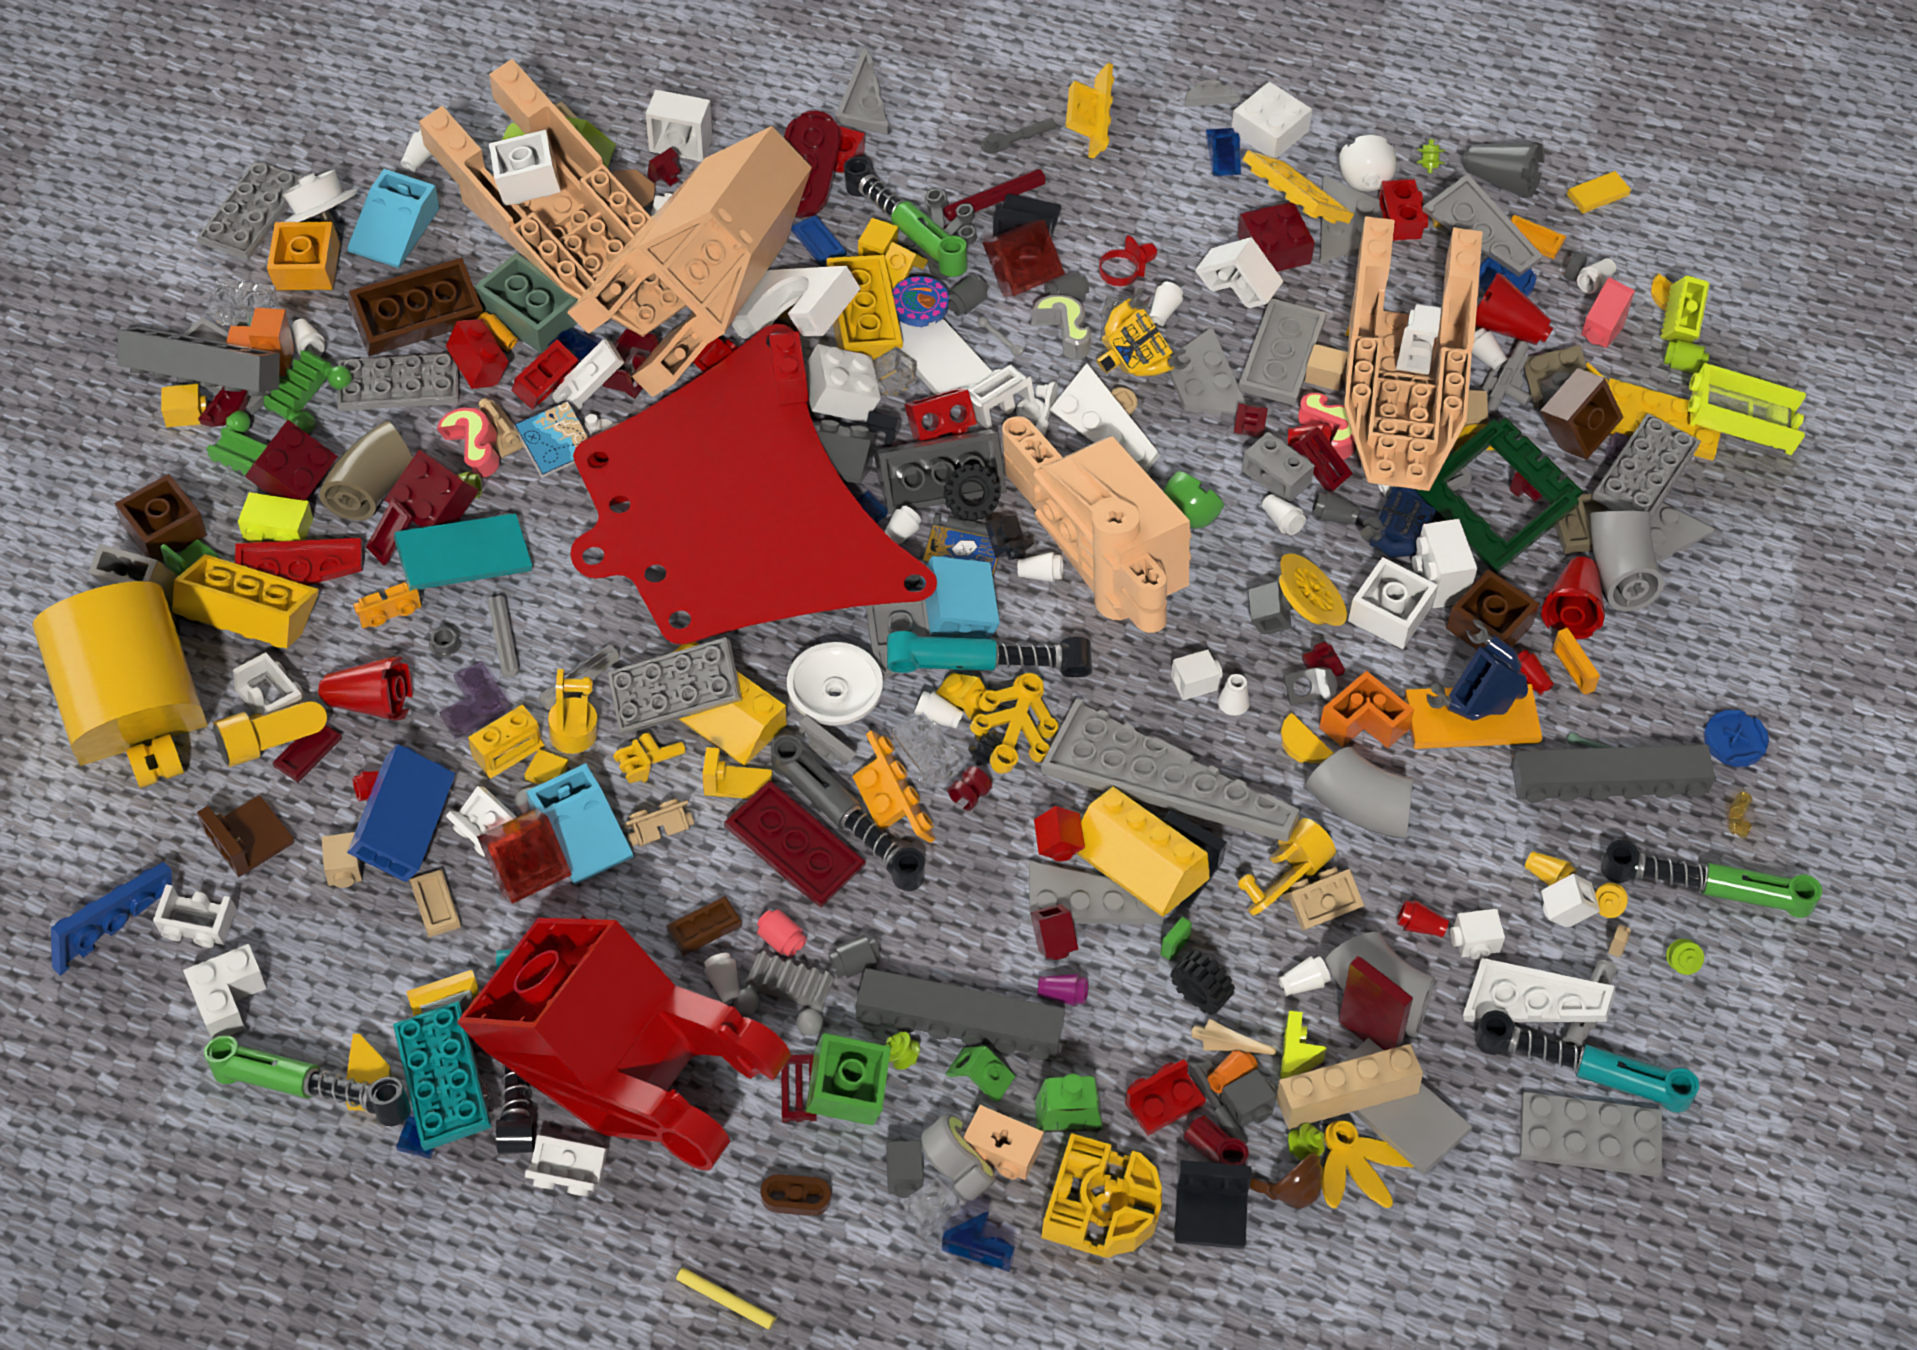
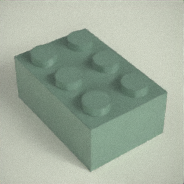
M518 253L512 255L474 286L483 309L482 312L495 314L515 336L539 353H543L551 344L578 324L567 313L578 299L564 292L536 266Z

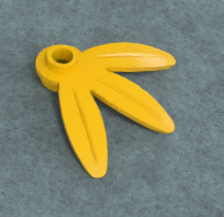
M1334 1121L1330 1123L1324 1131V1141L1331 1151L1325 1160L1321 1181L1322 1192L1327 1205L1335 1209L1340 1204L1346 1184L1347 1167L1354 1182L1370 1199L1385 1208H1391L1393 1200L1388 1189L1365 1159L1389 1166H1414L1387 1142L1358 1137L1357 1129L1350 1122ZM1337 1135L1342 1138L1343 1143L1338 1139Z

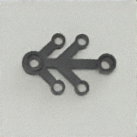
M939 188L929 190L924 201L928 211L932 214V220L950 236H955L958 233L959 237L966 241L967 246L973 244L977 240L975 228L971 225H966V223L973 221L975 218L973 207L970 204L960 205L956 209L957 217L945 229L943 208L949 205L947 195ZM910 238L904 239L902 242L904 248L928 259V268L932 275L942 279L949 278V276H945L939 271V263Z

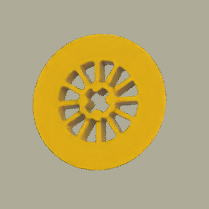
M1292 553L1285 554L1280 561L1281 575L1279 583L1284 596L1291 606L1302 617L1314 624L1343 625L1347 619L1345 603L1331 580L1306 558Z

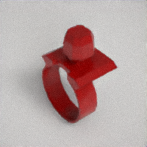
M1127 235L1125 250H1111L1102 256L1099 274L1110 285H1129L1138 276H1145L1146 263L1157 257V248L1153 243L1138 245L1132 236ZM1120 257L1134 263L1137 270L1130 277L1120 279L1108 276L1101 266L1110 258Z

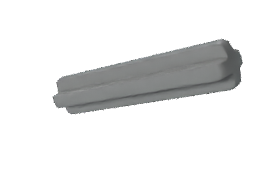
M500 595L490 597L488 605L502 676L505 678L514 677L519 674L505 598Z
M611 644L607 645L564 677L565 679H583V677L594 679L619 660V652ZM556 683L538 696L540 703L547 710H550L556 703ZM565 692V698L569 697L574 692Z

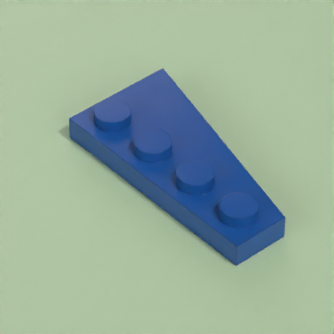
M165 862L153 868H148L126 884L118 885L112 892L102 898L89 902L78 912L60 919L51 927L52 968L61 976L69 970L66 964L78 954L84 958L94 950L93 945L102 935L107 933L112 936L125 925L129 914L136 917L162 897L165 886L172 885V869Z

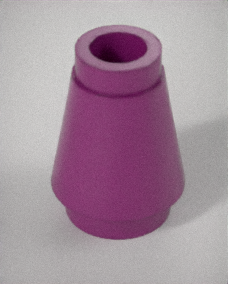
M1080 973L1047 977L1040 976L1038 981V997H1045L1075 1007L1078 1004H1086L1089 990L1088 977H1081Z

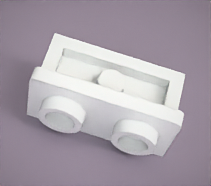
M481 786L476 787L459 812L449 811L446 815L454 824L452 826L454 831L465 838H469L475 844L474 849L486 858H504L527 829V826L485 787Z
M537 1135L530 1170H526L525 1177L534 1179L533 1186L554 1189L555 1184L568 1186L567 1193L588 1196L589 1190L598 1191L600 1188L608 1148Z

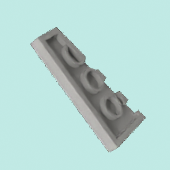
M1469 174L1463 176L1423 206V212L1451 231H1453V228L1483 231L1481 251L1518 277L1542 260L1543 255Z
M1029 861L1030 912L1063 904L1071 912L1073 924H1163L1164 917L1160 916L1110 878Z

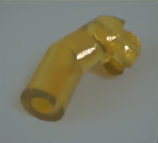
M1747 792L1738 793L1729 809L1728 830L1733 836L1736 834L1740 838H1746L1752 828L1750 822L1743 820L1753 801L1752 796Z

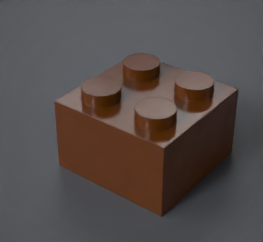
M1579 368L1574 371L1541 409V413L1559 448L1586 460L1624 418L1606 379Z
M170 474L114 503L121 524L146 557L158 560L159 562L164 559L160 548L163 544L176 553L191 545L195 540H200L207 536L201 513Z
M1488 569L1452 607L1446 629L1478 650L1480 646L1485 648L1486 644L1483 642L1480 644L1473 643L1469 639L1466 630L1471 634L1480 633L1481 629L1473 622V620H1480L1484 623L1488 635L1491 637L1495 635L1510 647H1513L1533 626L1540 603Z

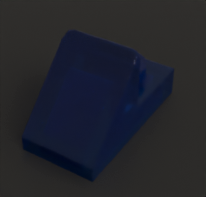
M1234 128L1206 129L1205 136L1213 176L1241 175L1240 134L1235 133Z
M988 1211L944 1231L942 1237V1251L1010 1272L1014 1260L1015 1246H1011L1006 1240L999 1237H984L989 1224Z

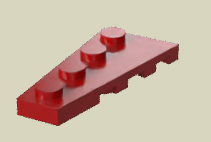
M361 538L235 543V564L307 586L361 572L363 569V543Z

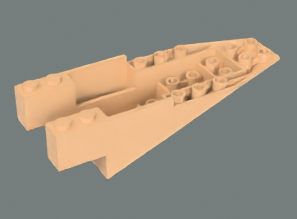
M511 59L489 74L493 99L524 134L546 129L555 157L561 192L548 197L527 200L520 204L504 206L494 175H491L484 166L482 149L443 106L419 121L423 145L457 182L464 205L564 292L579 299L651 217L603 165L602 157L520 66ZM653 273L641 282L611 319L644 337L687 305Z
M773 126L706 157L659 211L643 225L567 313L589 334L608 321L641 282L655 273L693 313L683 324L663 338L631 376L644 390L654 397L673 385L705 346L723 335L787 242L812 167Z
M1365 216L1359 246L1355 292L1350 312L1344 408L1367 483L1430 491L1467 421L1483 231L1453 228L1446 257L1438 337L1434 339L1428 375L1396 370L1404 328L1407 327L1409 314L1383 311L1385 289L1390 270L1395 220Z

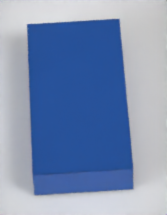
M816 215L791 227L793 234L821 267L826 266L827 258L846 256V250Z

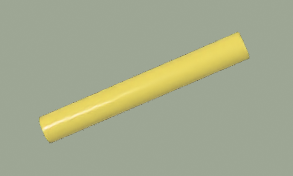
M684 1267L681 1268L676 1280L768 1330L771 1329L776 1321V1317Z

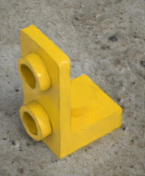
M892 242L885 256L891 289L893 290L899 282L906 279L914 266L924 270L928 259Z
M706 747L702 773L704 796L749 799L769 780L772 781V770L726 766L725 761H720L719 748Z

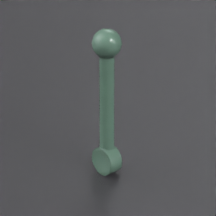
M1575 732L1567 735V741L1571 745L1579 743L1592 748H1613L1581 738Z

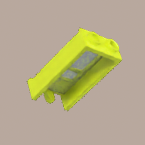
M1704 363L1698 373L1692 375L1689 383V390H1692V396L1687 408L1688 412H1691V426L1697 424L1752 442L1773 446L1776 449L1780 448L1785 450V454L1789 455L1794 453L1805 437V432L1798 431L1803 422L1804 415L1799 413L1795 415V412L1806 398V393Z

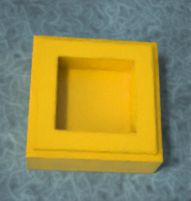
M538 749L524 773L525 780L540 785L564 774L569 765L568 759Z

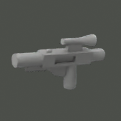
M1519 341L1511 357H1509L1507 363H1504V369L1500 377H1494L1496 372L1491 370L1484 385L1479 389V391H1487V393L1491 391L1488 401V414L1495 415L1506 395L1524 406L1529 404L1532 396L1521 390L1523 386L1521 372L1529 358L1528 355H1525L1529 348L1526 342Z

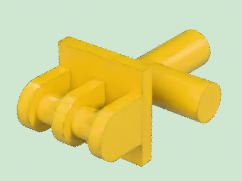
M645 733L640 736L639 741L647 753L644 752L638 740L635 739L632 740L631 746L617 750L613 758L616 762H620V770L623 773H627L625 778L628 783L640 780L644 783L648 781L652 764L685 754V747L682 742L659 748L651 734Z

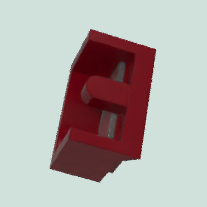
M625 329L614 343L624 363L602 384L603 387L626 392L633 399H636L643 388L631 376L659 344L656 335L647 334L642 337L630 329Z

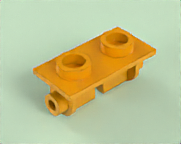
M402 582L399 585L385 589L388 599L382 600L379 592L359 598L358 602L353 604L356 615L359 616L362 629L368 626L378 627L385 623L387 619L398 615L408 616L412 614L417 608L421 607L418 589L409 591L407 583Z

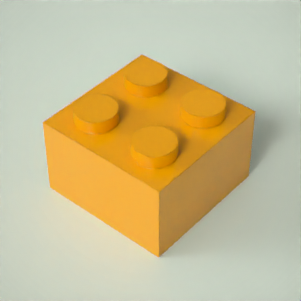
M275 222L267 271L275 290H333L340 249V241L333 222Z

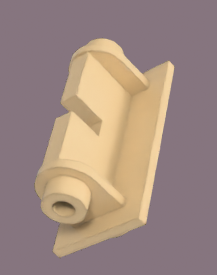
M488 398L482 399L478 404L479 410L486 414L495 427L497 439L493 447L500 457L503 458L523 448L524 446L519 435L514 429V424L499 404L496 405L493 400Z
M673 799L659 805L661 809L659 811L648 814L647 810H642L628 816L630 821L626 822L623 828L624 830L631 828L633 831L628 834L631 845L642 847L643 845L660 840L661 836L657 828L663 826L667 837L689 830V826L694 824V820L690 812L684 813L683 811L689 804L688 800L679 803L678 799Z

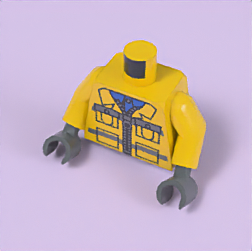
M1137 288L1132 299L1128 298L1110 313L1104 328L1105 335L1102 337V342L1108 349V352L1096 360L1105 374L1119 366L1124 373H1132L1136 377L1157 376L1173 370L1174 367L1179 370L1185 369L1191 362L1189 360L1182 363L1178 360L1179 355L1185 354V349H1179L1173 357L1169 356L1173 352L1144 310L1148 307L1151 296L1145 301L1137 298V296L1142 294L1143 288Z

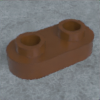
M775 1174L766 1178L760 1188L763 1206L775 1213L817 1216L824 1213L831 1204L829 1185L824 1180L816 1177ZM777 1191L785 1194L781 1200H775L772 1195ZM814 1194L819 1196L820 1200L816 1203H810L807 1198Z

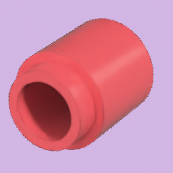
M780 909L773 912L768 910L757 922L759 927L757 935L780 955L785 954L792 958L796 954V950H800L807 941V937L803 934V929Z

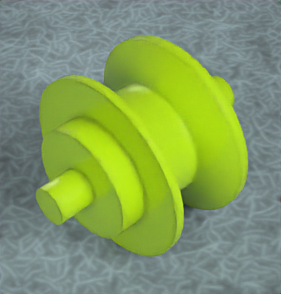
M1429 139V144H1423V148H1417V151L1422 153V159L1416 161V163L1422 164V168H1427V173H1433V168H1439V164H1445L1444 161L1439 159V153L1444 152L1445 149H1441L1440 145L1434 144V139Z
M1682 938L1670 944L1666 952V959L1670 967L1678 973L1691 975L1702 967L1704 953L1693 941Z
M899 1032L887 1038L885 1046L891 1047L889 1062H893L895 1069L904 1070L912 1064H916L920 1053V1044L915 1040H911L907 1032Z
M1310 1123L1303 1124L1300 1130H1291L1288 1135L1289 1152L1293 1153L1300 1161L1313 1152L1319 1156L1322 1155L1325 1150L1324 1133Z

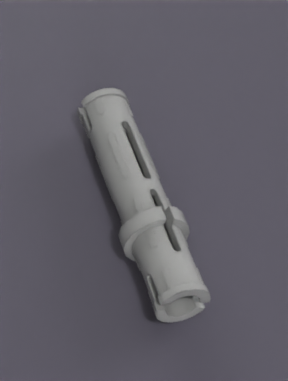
M1598 960L1589 981L1610 985L1617 972V967L1610 961ZM1571 1022L1566 1035L1562 1039V1044L1570 1047L1576 1045L1577 1049H1581L1584 1047V1042L1590 1030L1596 1027L1597 1022H1583L1582 1027H1580L1581 1022Z

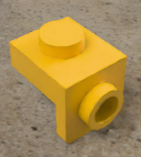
M951 673L935 692L954 706L962 707L970 720H973L977 714H981L984 711L979 706V699L987 690L980 677Z

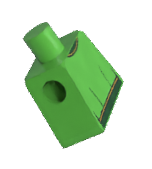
M1068 1074L1065 1077L1045 1079L1035 1100L1038 1130L1044 1133L1103 1130L1101 1099L1095 1077Z

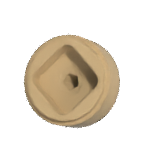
M1123 387L1112 390L1111 394L1127 414L1131 416L1137 407L1135 394Z

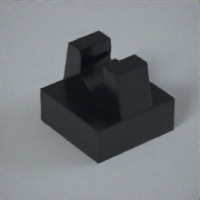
M870 411L866 422L869 432L885 433L884 444L889 446L893 444L902 425L899 418Z

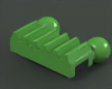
M301 350V358L293 360V368L286 369L285 378L279 377V389L271 390L270 396L265 395L263 397V405L266 410L275 412L282 416L285 421H291L309 434L314 430L316 422L312 414L301 411L327 378L333 388L342 390L343 387L351 383L352 374L344 366L332 367L329 362L308 350Z
M236 411L226 418L227 427L221 429L222 437L215 446L209 444L206 449L212 461H220L222 465L226 467L229 465L233 470H241L246 475L267 445L241 435L249 429L250 418L245 412Z

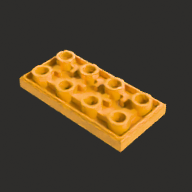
M1527 684V695L1523 699H1515L1505 714L1489 715L1476 721L1448 711V707L1445 705L1438 709L1432 708L1427 701V694L1433 697L1440 695L1433 693L1431 688L1406 689L1404 695L1405 702L1415 709L1410 725L1413 748L1427 749L1541 743L1542 733L1532 684ZM1454 687L1445 688L1446 696L1450 697L1449 694Z

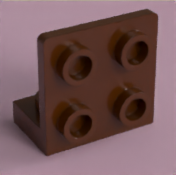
M261 796L253 798L225 816L221 813L215 815L209 806L197 812L204 834L238 878L294 844L292 835Z

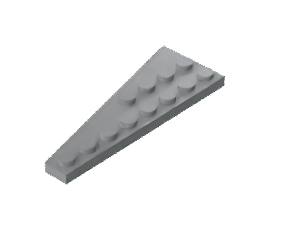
M1078 698L1074 701L1041 764L1042 774L1102 791H1108L1114 786L1131 799L1286 842L1289 841L1299 819V809L1269 794L1263 795L1249 789L1246 786V782L1238 778L1233 781L1219 774L1218 768L1212 765L1208 768L1194 761V756L1157 737L1145 736L1137 732L1135 726L1127 722L1123 725L1109 718L1108 712L1102 709L1097 712L1084 705V700Z

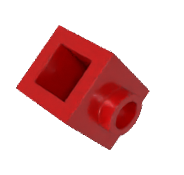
M1054 806L1034 819L1039 855L1063 862L1070 860L1073 855L1085 848L1080 813Z

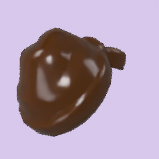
M1315 1152L1310 1153L1276 1184L1263 1179L1251 1178L1250 1188L1258 1193L1266 1194L1274 1201L1281 1200L1298 1209L1306 1208L1321 1195L1323 1169L1320 1164L1321 1157Z

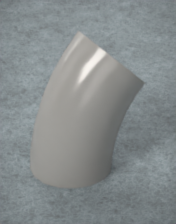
M1604 511L1590 513L1595 563L1597 564L1600 581L1610 606L1625 612L1639 610L1648 606L1658 598L1664 587V579L1658 567L1653 548L1650 512Z
M1345 747L1322 762L1308 778L1305 785L1306 788L1323 805L1338 816L1368 831L1401 839L1407 838L1413 777L1402 776L1381 769L1367 761L1353 747Z
M1380 932L1361 934L1335 948L1326 957L1324 963L1335 981L1344 991L1349 965L1359 956L1412 996L1413 1001L1405 1035L1416 1038L1427 1012L1435 977L1414 968L1401 959L1385 942Z

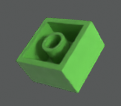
M823 1033L815 1047L805 1112L873 1126L883 1108L891 1047Z

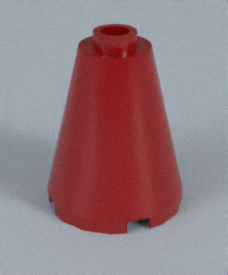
M1497 273L1477 306L1475 327L1485 328V330L1537 345L1539 341L1545 343L1553 330V327L1549 326L1551 319L1504 275Z
M1587 557L1572 559L1548 593L1542 604L1541 612L1544 625L1548 629L1550 626L1556 630L1568 627L1574 638L1579 640L1593 636V632L1597 629L1600 630L1603 626L1605 609L1597 564L1592 559Z
M392 656L326 674L323 680L319 682V697L328 706L392 721L403 720L409 711V708L403 709L406 696L412 698L413 694L410 668L407 663H401L403 659L401 656Z

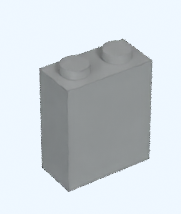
M99 543L88 572L91 576L106 586L132 581L157 583L163 588L168 606L172 608L174 579L178 575L158 560Z

